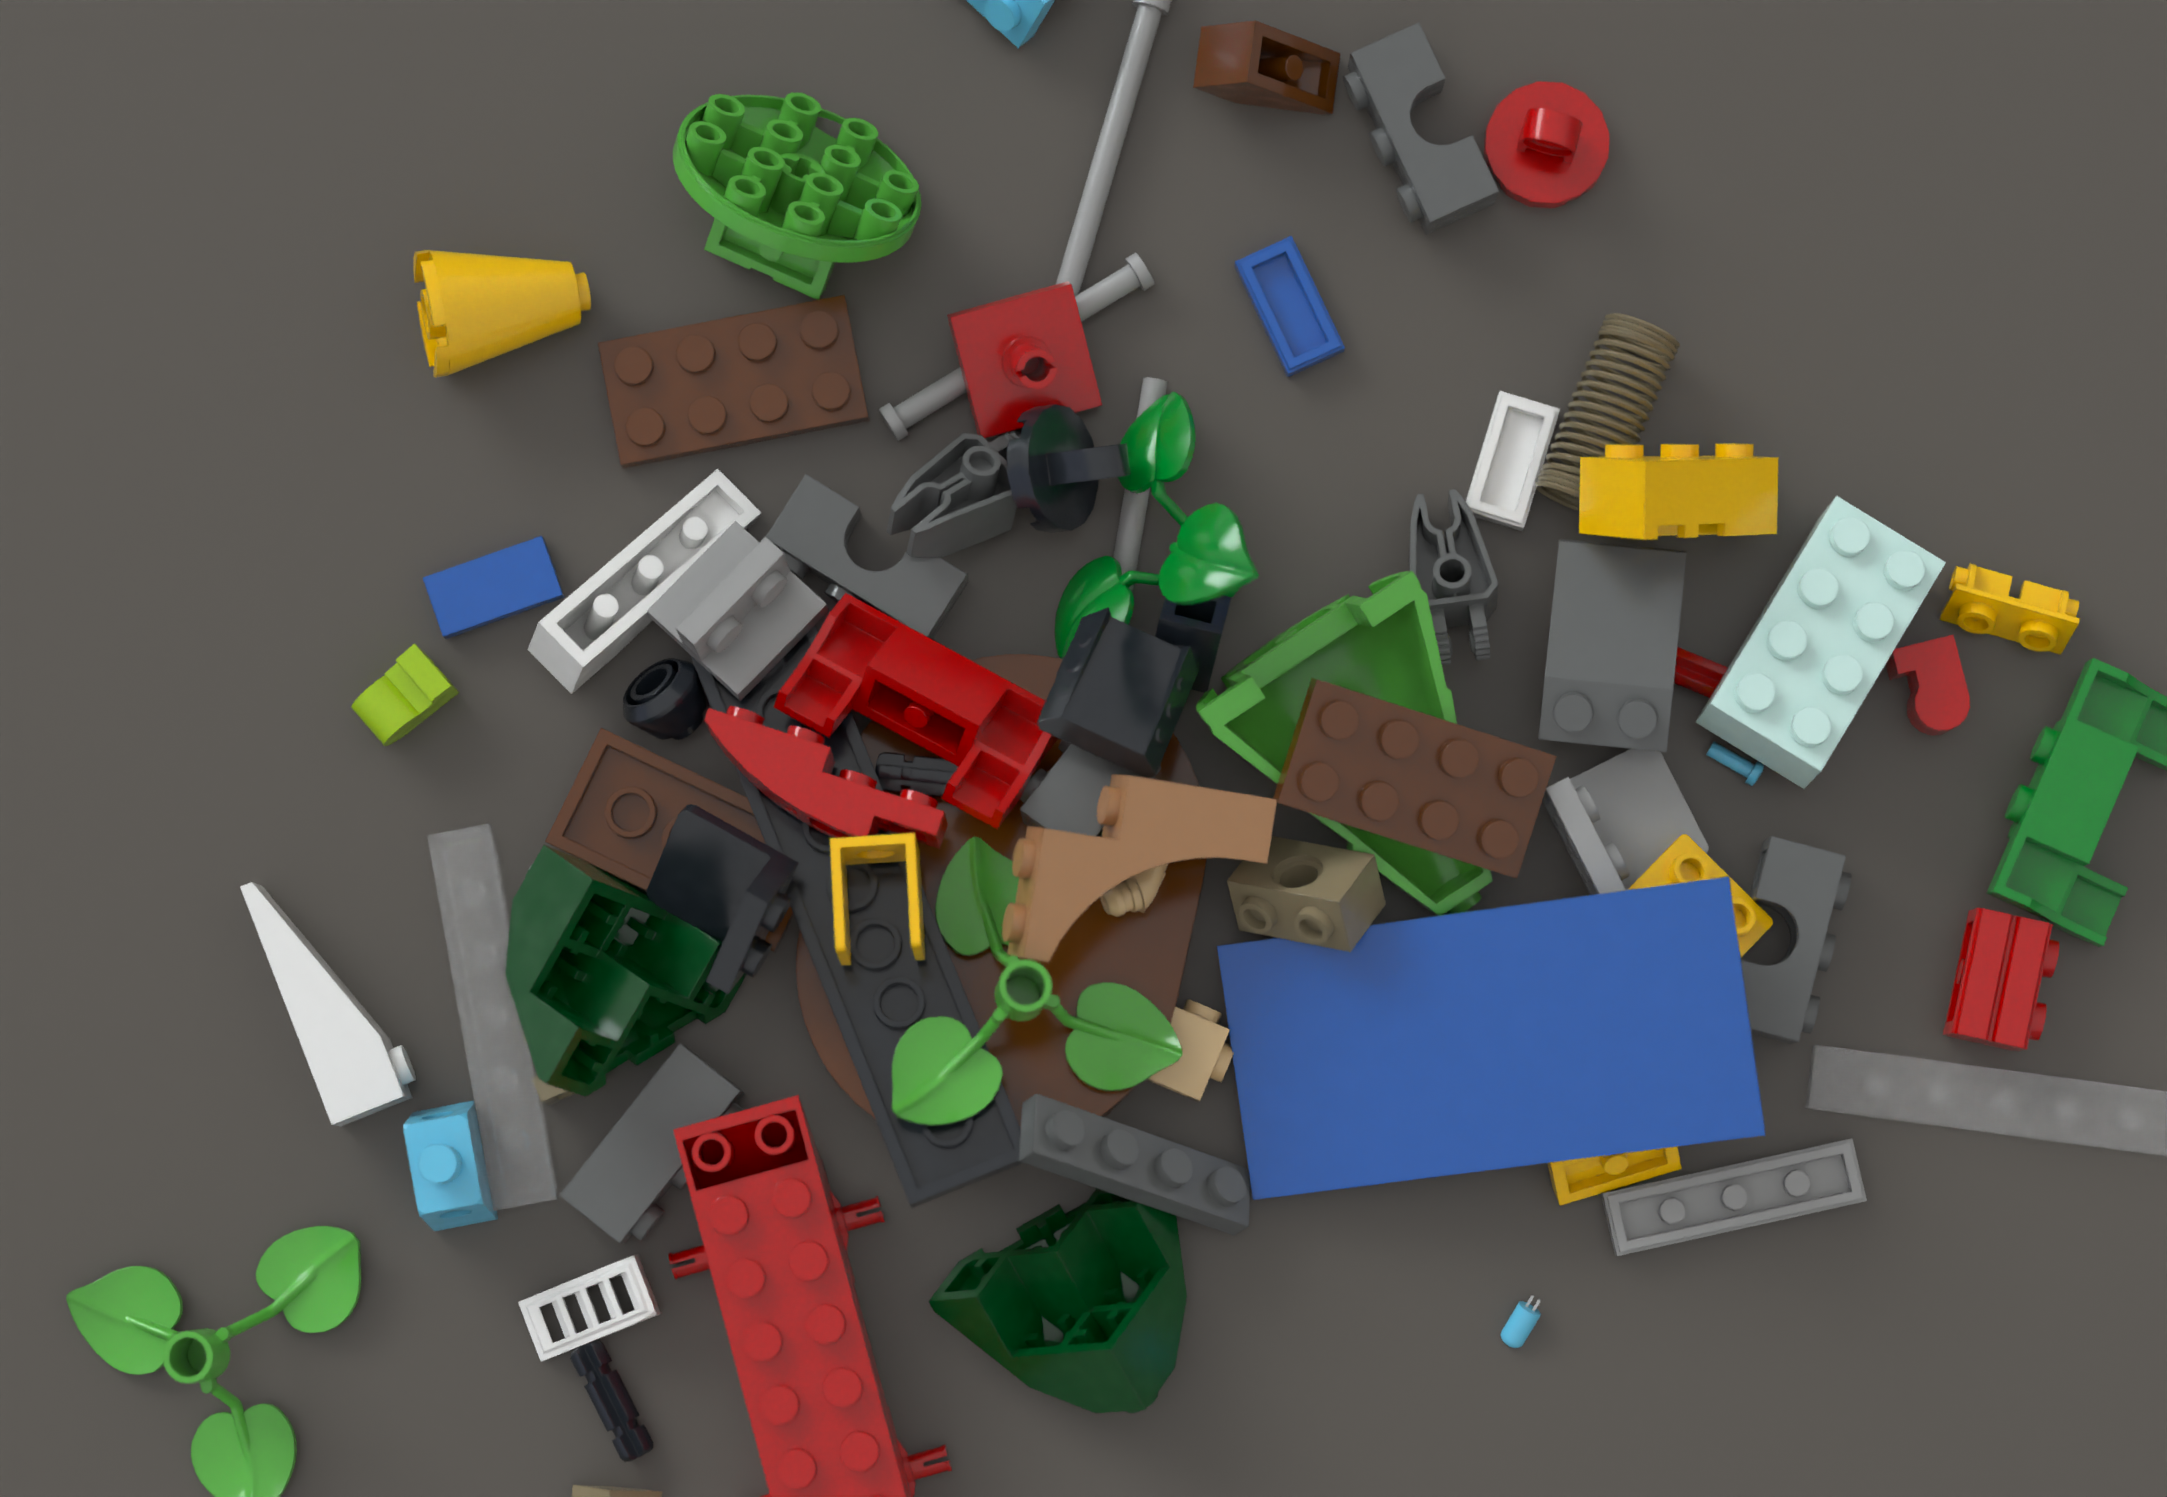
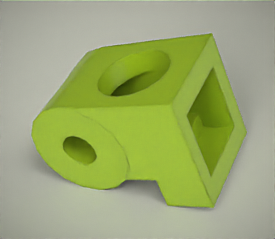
M415 643L396 659L397 663L384 673L383 677L361 693L351 706V709L384 746H389L404 737L460 693L428 655Z

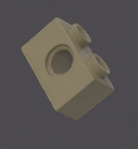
M1271 836L1267 864L1242 861L1227 880L1239 931L1348 952L1353 950L1386 905L1375 854Z

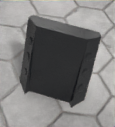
M1109 607L1082 617L1074 638L1056 673L1055 682L1037 721L1039 729L1142 777H1154L1199 671L1191 645L1180 649L1111 617Z

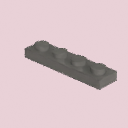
M1035 1094L1022 1103L1020 1162L1231 1235H1236L1249 1227L1250 1175L1248 1168L1040 1094Z

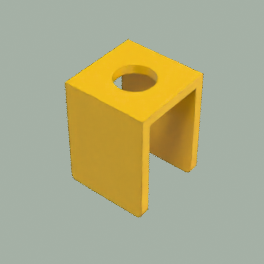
M915 833L830 838L835 949L841 966L851 965L846 865L906 861L911 948L916 961L925 960L920 850Z

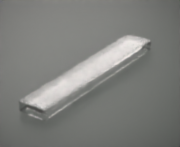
M488 823L427 835L493 1210L500 1211L557 1200L559 1196L543 1106L532 1081V1078L536 1077L537 1074L505 976L510 922L493 826Z
M1813 1045L1805 1109L2167 1157V1091L1822 1045Z

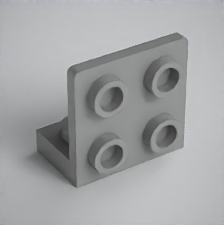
M1629 749L1571 779L1567 777L1546 788L1542 802L1590 895L1627 890L1682 834L1688 835L1705 853L1709 850V846L1663 755L1659 751Z

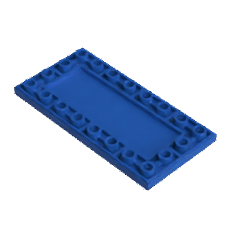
M1729 876L1371 924L1351 952L1281 938H1268L1217 946L1228 1027L1230 1029L1231 1048L1234 1053L1233 1062L1253 1200L1766 1135Z

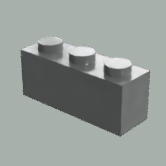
M680 1043L559 1196L618 1243H627L632 1235L642 1241L665 1211L657 1204L669 1188L674 1185L679 1190H682L687 1185L673 1129L744 1110L737 1102L745 1092L687 1046Z

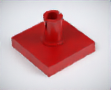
M1068 281L947 314L978 435L987 438L1022 428L1024 423L1017 422L1018 418L1023 412L1033 407L1057 404L1069 407L1077 413L1102 406L1073 287Z

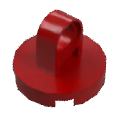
M1537 81L1515 89L1496 106L1485 130L1484 159L1487 167H1490L1492 176L1501 185V190L1508 197L1529 207L1557 208L1566 205L1568 201L1579 198L1596 185L1608 160L1610 134L1601 110L1584 92L1561 82Z

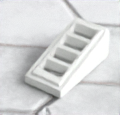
M638 1254L518 1302L541 1362L661 1314ZM620 1275L623 1278L635 1309L626 1314L622 1311L610 1280ZM595 1285L599 1286L611 1320L600 1323L587 1290ZM573 1294L577 1298L588 1329L579 1333L576 1331L564 1300L565 1297ZM550 1303L553 1305L565 1336L564 1339L554 1343L540 1307Z

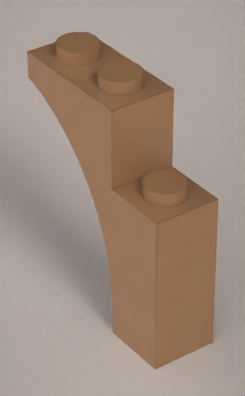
M1111 774L1110 786H1104L1101 790L1097 806V821L1099 824L1104 825L1102 837L1027 826L1026 838L1018 840L1012 862L1014 877H1019L1016 902L1008 904L1002 926L1003 940L1009 942L1007 954L1049 962L1060 940L1073 922L1093 902L1116 885L1148 869L1194 858H1229L1267 864L1277 799L1130 775Z

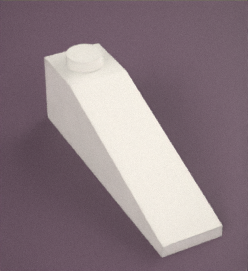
M716 469L541 619L537 624L527 650L571 694L574 693L612 660L652 621L647 610L735 521L747 530L760 517L761 512L719 469Z
M253 882L240 886L331 1125L344 1126L413 1098L408 1083L415 1081L416 1076L403 1045L393 1048L390 1038L263 886Z

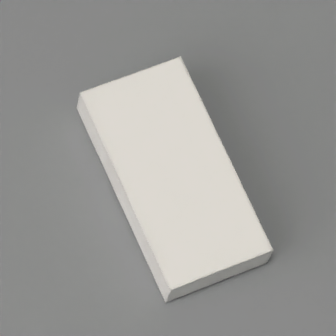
M1499 391L1465 501L1473 512L1474 517L1523 531L1536 490L1534 484L1538 481L1537 477L1540 476L1539 472L1542 470L1541 467L1545 461L1559 415V408Z

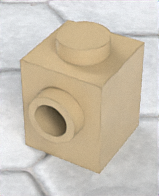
M1189 999L1186 1000L1183 1009L1175 1007L1171 1026L1182 1047V1056L1179 1061L1154 1074L1147 1081L1197 1102H1200L1209 1078L1221 1083L1234 1054L1231 1045L1224 1043L1230 1029L1218 1025L1222 1013Z

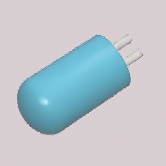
M1533 1295L1530 1296L1527 1302H1518L1501 1331L1502 1341L1511 1348L1523 1346L1541 1316L1540 1311L1537 1309L1541 1300L1538 1299L1534 1306L1530 1304L1534 1298Z

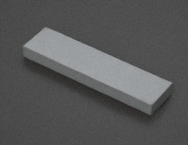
M1852 1138L1601 1193L1615 1256L1867 1201Z

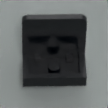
M690 804L686 805L677 816L646 893L648 899L654 902L655 905L723 942L706 982L729 994L744 973L754 978L766 960L772 944L765 941L769 931L775 932L790 907L792 898L785 894L799 863L704 809Z

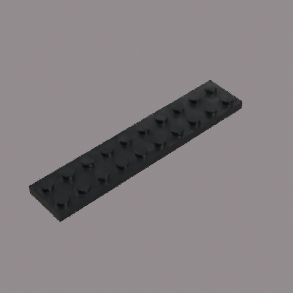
M816 625L741 701L691 656L712 709L726 713L728 706H736L762 716L765 719L763 726L787 733L789 726H798L816 732L825 738L823 745L831 747L835 759L831 775L839 777L842 769L852 770L876 780L877 786L875 789L883 791L851 711L829 738L774 708L779 690L794 672L818 634ZM735 766L766 845L799 863L786 891V896L792 898L790 906L911 1208L1022 1164L1023 1162L1019 1161L1021 1129L1002 1082L992 1101L983 1110L970 1118L956 1123L932 1126L921 1125L900 1119L892 1111V1061L894 1052L901 1037L912 1025L925 1018L943 1016L960 1021L968 1029L972 1039L980 1031L923 888L925 960H915L910 938L906 861L846 865L851 965L841 966L835 949L830 838L832 837L805 824L779 807L756 788ZM879 829L877 835H892V833ZM985 1043L981 1048L989 1052Z

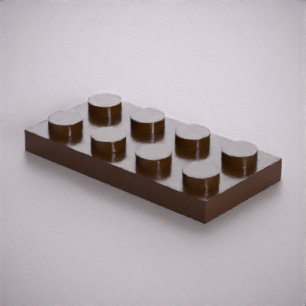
M845 295L598 342L619 459L623 469L869 421Z
M1311 678L1273 799H1277V803L1517 879L1556 756Z
M603 728L600 729L545 840L547 844L582 859L647 891L677 816L686 805H696L766 844L747 797ZM791 906L775 932L769 931L765 941L772 944L770 951L776 953L794 916Z

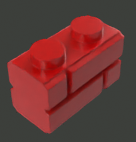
M1975 908L1968 911L1943 1035L2011 1051L2027 1050L2029 1039L2036 1041L2040 1039L2047 1011L2046 1003L2037 1002L2042 977L2051 978L2053 976L2059 955V941L2050 939L2053 924L1985 908Z

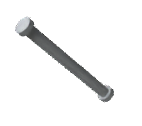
M1136 252L1125 258L1126 266L1075 296L1081 322L1136 288L1140 287L1145 291L1155 285L1149 270ZM961 368L955 369L895 407L888 403L879 408L880 414L897 441L909 435L906 430L907 428L967 392Z

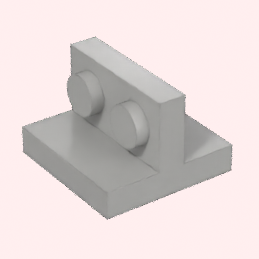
M735 521L647 610V613L657 625L741 701L816 625L829 609L819 596L790 571L785 554L767 537L759 543Z

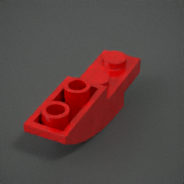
M728 706L726 713L708 708L704 719L710 734L728 759L756 788L779 807L805 824L832 838L876 836L879 829L892 834L915 833L917 842L940 849L948 823L945 811L936 809L938 801L934 798L909 789H902L900 796L875 789L877 786L876 780L852 770L842 769L839 777L831 775L835 765L831 747L823 745L825 738L811 730L798 726H789L787 733L763 726L765 719L762 716L744 708Z

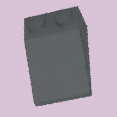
M1559 539L1539 740L1667 752L1687 551Z

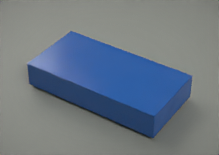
M1292 236L1235 261L1236 271L1287 378L1345 351V346Z
M543 536L423 577L442 636L445 639L565 598Z

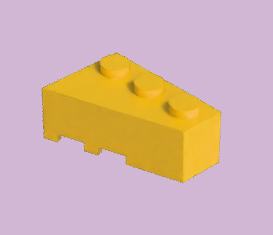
M1717 443L1715 444V456H1699V444H1660V456H1644V445L1605 444V457H1580L1579 534L1642 540L1658 539V536L1677 535V538H1695L1698 535L1741 536L1777 534L1779 457L1754 456V444Z

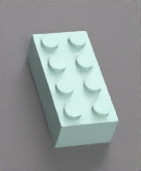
M1836 496L1818 518L1695 722L1805 789L1823 770L1946 562Z

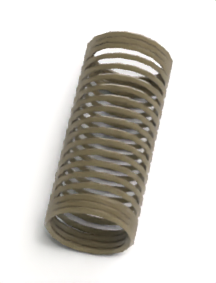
M1619 313L1605 315V320L1602 322L1603 326L1600 327V331L1597 334L1599 340L1593 343L1595 350L1589 353L1591 360L1586 361L1584 365L1586 370L1580 374L1582 381L1576 384L1578 391L1572 394L1574 401L1568 403L1569 412L1563 415L1565 422L1559 425L1561 432L1555 434L1556 442L1550 446L1553 453L1547 454L1546 460L1548 463L1542 465V470L1539 472L1540 476L1537 477L1538 481L1534 484L1541 494L1576 511H1579L1580 476L1578 475H1580V464L1578 463H1580V457H1589L1583 453L1594 457H1605V451L1588 443L1605 448V444H1616L1590 432L1605 436L1621 444L1640 442L1641 438L1637 433L1645 431V427L1641 422L1645 423L1650 419L1645 412L1654 410L1650 402L1657 401L1658 396L1655 392L1662 390V385L1658 381L1662 382L1667 379L1663 371L1671 369L1668 362L1675 359V355L1678 352L1677 349L1680 347L1678 340L1667 331L1629 315ZM1604 344L1610 350L1601 349L1599 345ZM1620 348H1623V349H1625V350H1627V351H1629V352H1632V353H1634V354H1637V355H1639V356H1642V357H1645V358H1648V359L1655 360L1656 362H1658V363H1660V364H1662V365H1659V364H1656V363H1652V362L1646 361V360H1644V359L1638 358V357H1636V356H1634V355H1632V354H1630V353H1628V352H1626V351H1624V350H1622V349H1620ZM1595 355H1600L1606 360H1599ZM1616 358L1639 365L1645 369L1652 371L1657 375L1636 369L1632 366H1629L1619 361ZM1591 365H1596V366L1599 367L1602 371H1600V370H1593V369L1591 368ZM1613 369H1617L1628 374L1634 375L1640 379L1647 381L1652 385L1629 378L1621 373L1616 372ZM1591 375L1598 381L1589 380L1586 376ZM1608 379L1629 385L1635 389L1644 392L1647 395L1640 394L1635 391L1624 388ZM1582 386H1588L1593 391L1584 390ZM1605 390H1609L1626 396L1632 400L1639 402L1642 405L1635 404L1625 399H1622ZM1578 396H1584L1590 402L1581 401ZM1601 400L1621 406L1627 410L1634 412L1637 415L1630 414L1628 412L1617 409L1607 403H1604ZM1579 406L1586 412L1576 411L1574 407ZM1598 411H1602L1604 413L1618 417L1624 421L1631 423L1632 425L1625 424L1618 420L1612 419ZM1569 417H1576L1583 423L1574 422ZM1593 421H1596V422L1605 424V425H1607V426L1613 427V428H1615V429H1617V430H1619V431H1622V432L1626 433L1627 435H1624V434L1615 432V431H1613V430H1610V429H1608V428H1606V427H1603V426H1601V425H1599V424H1597V423H1595V422H1593ZM1565 427H1571L1578 433L1569 432ZM1561 437H1566L1573 443L1564 442ZM1556 448H1563L1570 454L1561 453ZM1552 458H1559L1566 464L1556 463Z

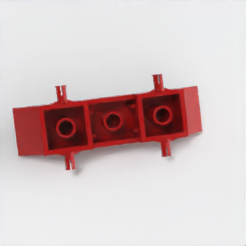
M800 1096L789 1097L673 1129L703 1245L675 1253H668L670 1265L695 1259L694 1263L671 1269L675 1280L706 1270L711 1271L770 1493L759 1497H915L917 1479L952 1471L950 1459L925 1465V1462L949 1455L945 1444L909 1455L897 1438L890 1408L887 1407L847 1252L849 1231L885 1222L883 1211L858 1217V1213L882 1207L879 1196H875L874 1198L853 1204L841 1205L830 1189L823 1159L820 1158Z

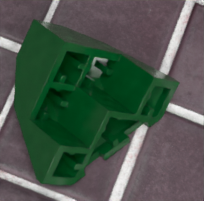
M543 845L536 860L528 869L524 881L512 900L505 976L536 1074L545 1084L586 1097L606 1085V1073L628 1060L638 1066L675 1043L674 1032L695 1019L707 1024L725 1013L747 974L744 973L729 994L707 983L706 980L723 942L655 905L654 902L648 899L645 891L582 859Z
M1095 1188L1096 1190L1087 1202L1066 1214L1060 1204L1016 1228L1021 1239L1001 1251L985 1253L981 1248L960 1260L928 1301L936 1314L1028 1387L1093 1413H1137L1146 1410L1155 1402L1159 1390L1175 1369L1187 1301L1176 1215Z

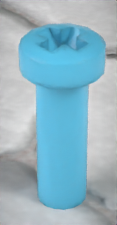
M1715 741L1706 754L1746 777L1745 783L1753 786L1758 781L1764 770V764L1757 761L1756 764H1753Z

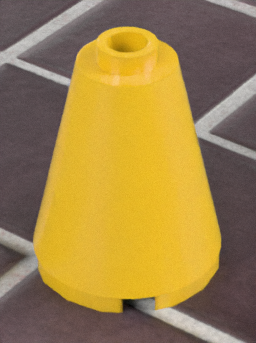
M435 250L417 251L413 257L414 283L425 282L426 289H421L420 291L421 301L417 302L426 356L429 366L434 367V377L451 375L579 325L581 323V311L591 309L590 290L586 274H575L571 262Z

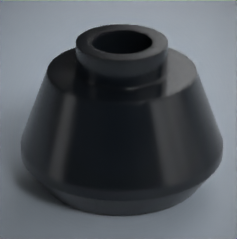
M668 658L651 665L641 672L632 681L624 694L623 715L627 722L661 740L670 738L680 740L692 734L702 723V713L706 706V700L695 666L689 661Z

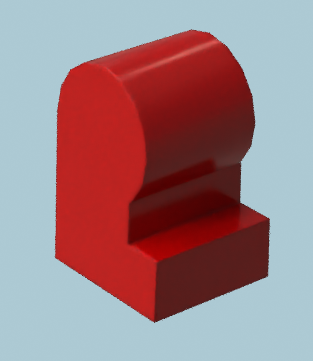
M1954 634L1894 649L1885 665L1889 681L1907 677L1911 694L1906 706L1907 716L1911 724L1919 732L1930 736L1942 735L1959 726L1967 717L1970 709V697Z

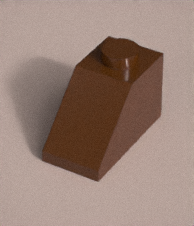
M1256 20L1201 26L1193 88L1236 104L1321 115L1333 114L1341 53Z

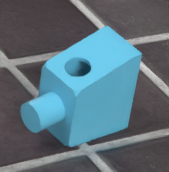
M477 1100L413 1112L403 1124L419 1216L434 1231L497 1220L498 1215Z

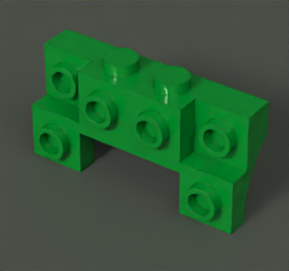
M2092 658L2085 663L2061 720L2056 722L2054 728L2044 726L2035 742L2030 755V761L2037 763L2038 766L2029 787L2020 783L2010 800L2005 813V819L2013 822L2007 835L2009 842L1986 894L2041 918V921L2053 924L2052 927L2097 947L2104 946L2107 939L2105 935L2121 898L2126 895L2128 887L2084 866L2088 865L2091 861L2134 758L2136 757L2167 771V696L2153 690L2131 674L2098 659Z

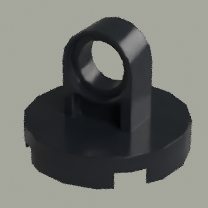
M1057 404L1033 407L1023 412L1017 422L1024 423L1020 438L1009 439L1007 448V476L1013 500L1018 509L1029 507L1034 518H1036V521L1030 523V525L1038 531L1048 533L1072 531L1083 525L1094 508L1098 491V480L1131 475L1127 443L1094 447L1092 437L1083 420L1071 408Z

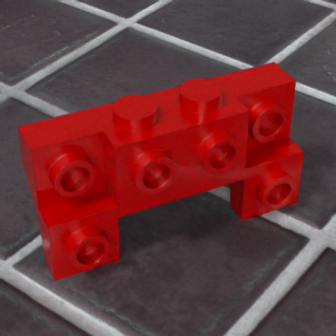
M847 593L843 595L827 615L808 651L779 690L774 704L775 709L829 738L853 709L958 766V768L947 782L941 799L996 829L1001 826L1023 796L1031 775L1058 740L1057 737L1040 730L1037 721L1045 703L1044 699Z

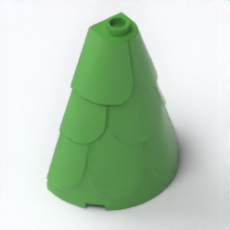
M1413 571L1399 572L1371 583L1368 587L1373 595L1368 598L1350 597L1347 594L1285 630L1224 674L1221 679L1227 689L1219 696L1213 688L1208 690L1196 705L1197 712L1202 720L1208 724L1211 733L1278 784L1311 678L1457 724L1452 692L1446 687L1428 597L1421 589L1420 582ZM1311 814L1346 840L1347 850L1375 854L1379 874L1433 914L1443 915L1446 912L1447 914L1465 912L1482 898L1479 890L1493 882L1491 870Z

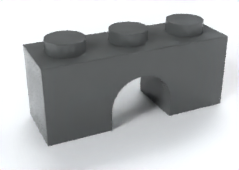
M1418 22L1351 52L1348 63L1350 73L1343 76L1346 90L1355 108L1358 111L1367 108L1376 127V130L1369 132L1373 148L1384 167L1392 163L1402 182V186L1396 188V194L1409 222L1412 223L1419 220L1427 235L1494 205L1499 190L1473 135L1449 145H1435L1422 139L1413 128L1410 117L1412 110L1424 100L1442 93L1446 79L1420 23Z
M805 474L766 535L785 554L790 571L802 580L809 571L827 582L829 586L824 593L837 603L847 593L933 640L969 583L967 574L941 557H911L907 551L896 565L887 570L869 571L859 567L848 556V542L853 530L862 518L860 507Z
M1770 836L1763 841L1749 896L1758 905L1771 908L1783 917L1789 929L1790 943L1784 957L1775 965L1765 966L1741 960L1752 1034L1792 1044L1799 1042L1801 1032L1809 1034L1812 1032L1820 1005V997L1811 995L1817 970L1823 972L1828 970L1836 941V935L1827 933L1833 909L1842 911L1851 884L1852 874L1842 871L1846 859L1845 855Z

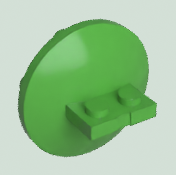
M789 93L785 98L764 95H712L707 103L698 106L685 117L673 147V163L679 180L690 196L715 218L704 250L750 270L753 268L773 277L774 281L817 300L820 299L827 287L835 262L852 263L878 259L897 251L906 244L914 231L921 211L919 184L903 161L877 138L878 130L874 125L863 119H845L824 110L817 100L803 93ZM818 117L833 120L842 125L837 139L815 127Z

